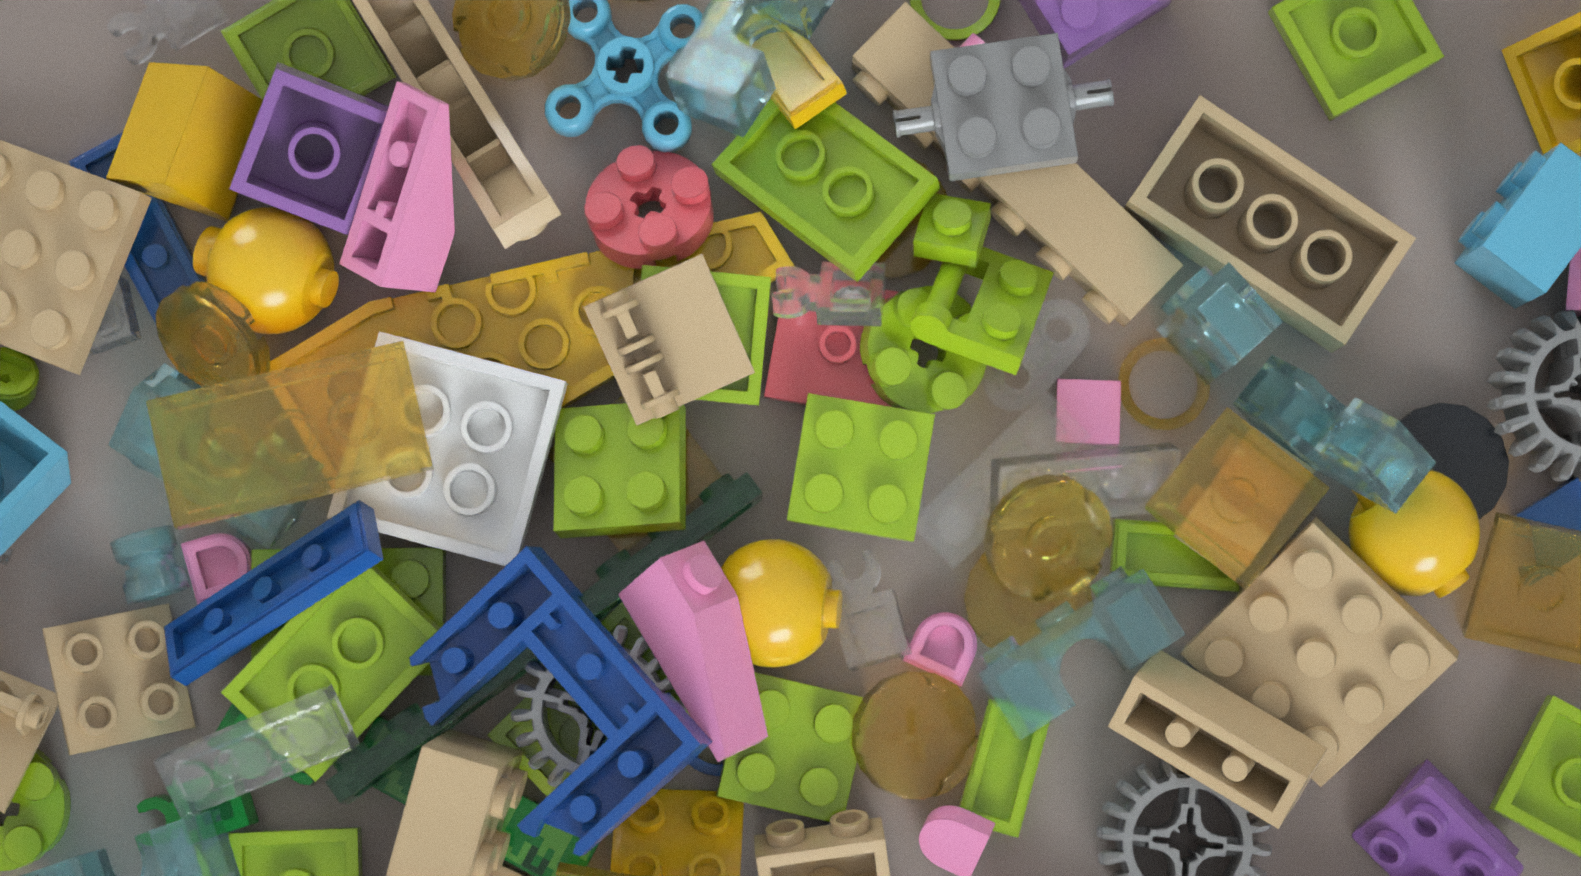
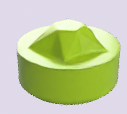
M0 347V401L13 411H17L29 405L35 398L39 381V369L29 355L8 347Z

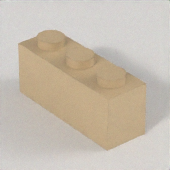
M1159 648L1135 674L1108 725L1112 730L1277 829L1280 828L1299 800L1328 749Z

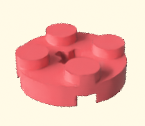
M641 145L623 149L619 153L616 162L607 166L595 178L587 193L584 206L589 229L600 251L613 262L634 269H642V265L656 266L655 260L667 259L673 255H676L677 262L690 256L704 243L714 222L711 190L706 173L692 161L672 152L651 151L649 148ZM646 202H660L661 207L664 209L661 213L650 211L645 218L638 217V207Z

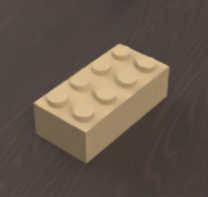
M1199 95L1124 207L1147 231L1331 353L1346 345L1416 239V237L1201 95Z
M452 729L424 744L421 747L386 876H490L492 870L499 871L505 859L510 841V834L501 831L509 807L513 809L518 807L527 781L528 772L519 769L524 751Z

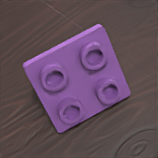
M1428 759L1410 771L1384 808L1359 824L1352 833V838L1390 876H1520L1524 870L1522 863L1515 858L1519 849Z

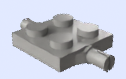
M1058 33L930 51V65L934 84L931 105L893 110V119L897 138L904 135L935 132V137L945 153L950 182L1077 163L1078 151L1073 127L1076 110L1114 106L1113 91H1111L1112 83L1110 79L1072 85V81L1063 67Z

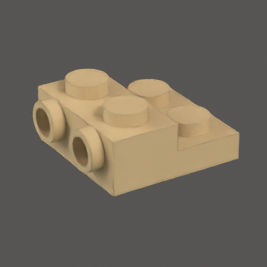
M852 809L838 812L830 818V825L804 828V823L800 820L782 819L769 824L765 829L766 834L754 835L758 876H890L882 818L869 819L868 814L862 810Z

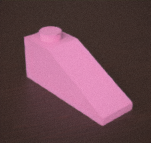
M397 81L339 264L380 287L436 292L455 234L449 104L407 83Z
M705 541L659 558L623 589L618 596L655 658L659 661L661 668L689 715L713 741L709 748L716 760L720 762L760 743L768 737L738 595Z

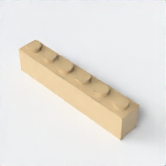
M905 1L852 56V69L857 73L852 81L877 106H880L884 101L895 110L930 106L934 90L930 51L954 47ZM934 131L907 135L920 148L925 150L931 144L945 157L944 150L935 137ZM1077 163L955 181L968 193H972L977 187L994 204L991 208V215L1015 237L1023 231L1041 248L1035 255L1047 270L1054 272V276L1063 281L1069 275L1087 292L1081 298L1084 304L1100 320L1108 325L1115 319L1125 327L1184 266Z

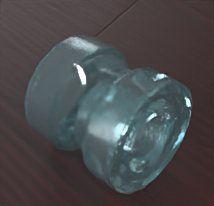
M172 525L139 531L110 542L115 562L122 566H130V569L125 571L126 580L122 585L127 605L155 600L181 592L190 587L185 568L177 565L174 550L178 543Z

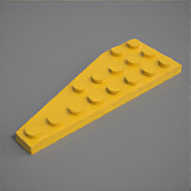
M762 212L713 222L711 231L704 243L693 254L678 262L676 255L663 260H655L656 266L673 267L703 254L710 271L771 277V283L785 275L786 272L794 269L793 262ZM601 251L583 252L492 273L487 277L457 284L439 285L436 292L422 291L396 298L387 297L370 301L259 369L334 492L379 331L566 381L568 385L561 407L566 408L615 378L584 310V306L640 282L641 269L629 268L613 262Z

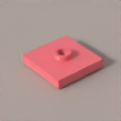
M786 272L764 398L806 406L808 393L891 407L877 395L871 384L875 383L869 376L867 364H862L860 340L864 325L871 312L877 305L887 298L893 297L898 292Z

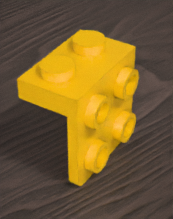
M660 789L613 830L610 876H741L744 802L716 796L717 791Z

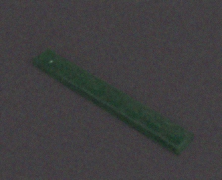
M748 472L736 480L727 473L706 487L698 495L704 504L686 516V530L647 532L652 542L632 557L624 549L605 561L595 570L600 580L585 590L580 600L598 620L602 619L622 602L618 594L659 558L696 543L706 542L762 501V491ZM527 647L496 676L435 726H431L425 719L423 710L418 703L410 705L385 725L391 734L369 749L363 741L340 756L332 764L338 773L325 783L340 803L351 804L420 753L421 747L424 744L454 728L526 675L528 672L524 668L530 661L542 662Z

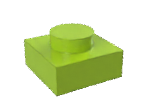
M935 194L923 208L914 237V257L976 268L991 219V203Z

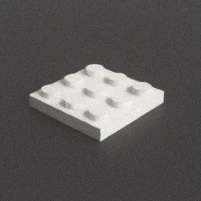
M379 331L327 518H332L356 501L361 500L374 509L379 533L506 566L522 551L568 383L560 379Z

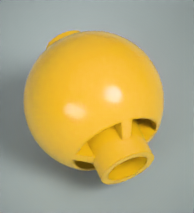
M276 207L250 209L233 217L223 228L207 227L198 238L193 253V269L197 274L207 277L209 293L218 309L230 321L252 332L281 334L298 329L311 321L322 308H327L333 302L338 290L339 276L334 271L333 255L324 235L311 221Z
M1388 457L1368 469L1349 485L1358 499L1349 519L1348 537L1350 548L1399 595L1415 597L1423 596L1433 591L1437 598H1442L1456 590L1469 579L1470 575L1465 568L1472 563L1476 556L1480 540V524L1473 502L1463 488L1442 473L1430 469L1401 470L1394 459Z
M782 539L758 540L737 549L727 557L722 565V571L738 595L753 665L776 668L800 662L813 654L824 643L828 628H839L842 614V590L832 589V578L828 569L807 548Z

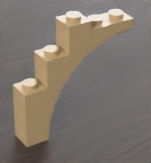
M352 0L401 80L449 104L451 161L503 247L506 249L517 241L528 240L541 233L548 222L560 216L561 213L429 1Z

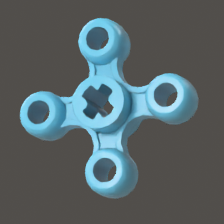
M564 0L561 8V17L566 31L575 39L585 42L592 48L595 54V65L592 73L584 81L577 84H563L555 88L548 95L544 106L545 117L549 126L562 136L577 137L588 131L594 122L595 116L602 108L610 104L621 103L632 107L639 114L642 120L644 138L654 150L663 153H674L682 149L691 137L692 120L688 111L680 103L669 100L661 92L658 77L662 68L669 61L678 57H691L698 54L705 47L709 34L708 23L704 14L694 6L677 4L664 12L658 26L651 34L642 38H633L622 35L615 28L612 22V10L607 0ZM584 8H593L597 11L596 17L590 22H580L576 19V16ZM681 23L690 24L695 28L693 34L687 38H678L672 32ZM625 59H634L637 70L642 71V73H631L628 83H620L616 71H611L612 68H623ZM567 103H576L581 106L579 114L572 119H565L559 116L561 108ZM666 118L675 120L679 124L677 130L670 135L658 133L656 126L661 120Z

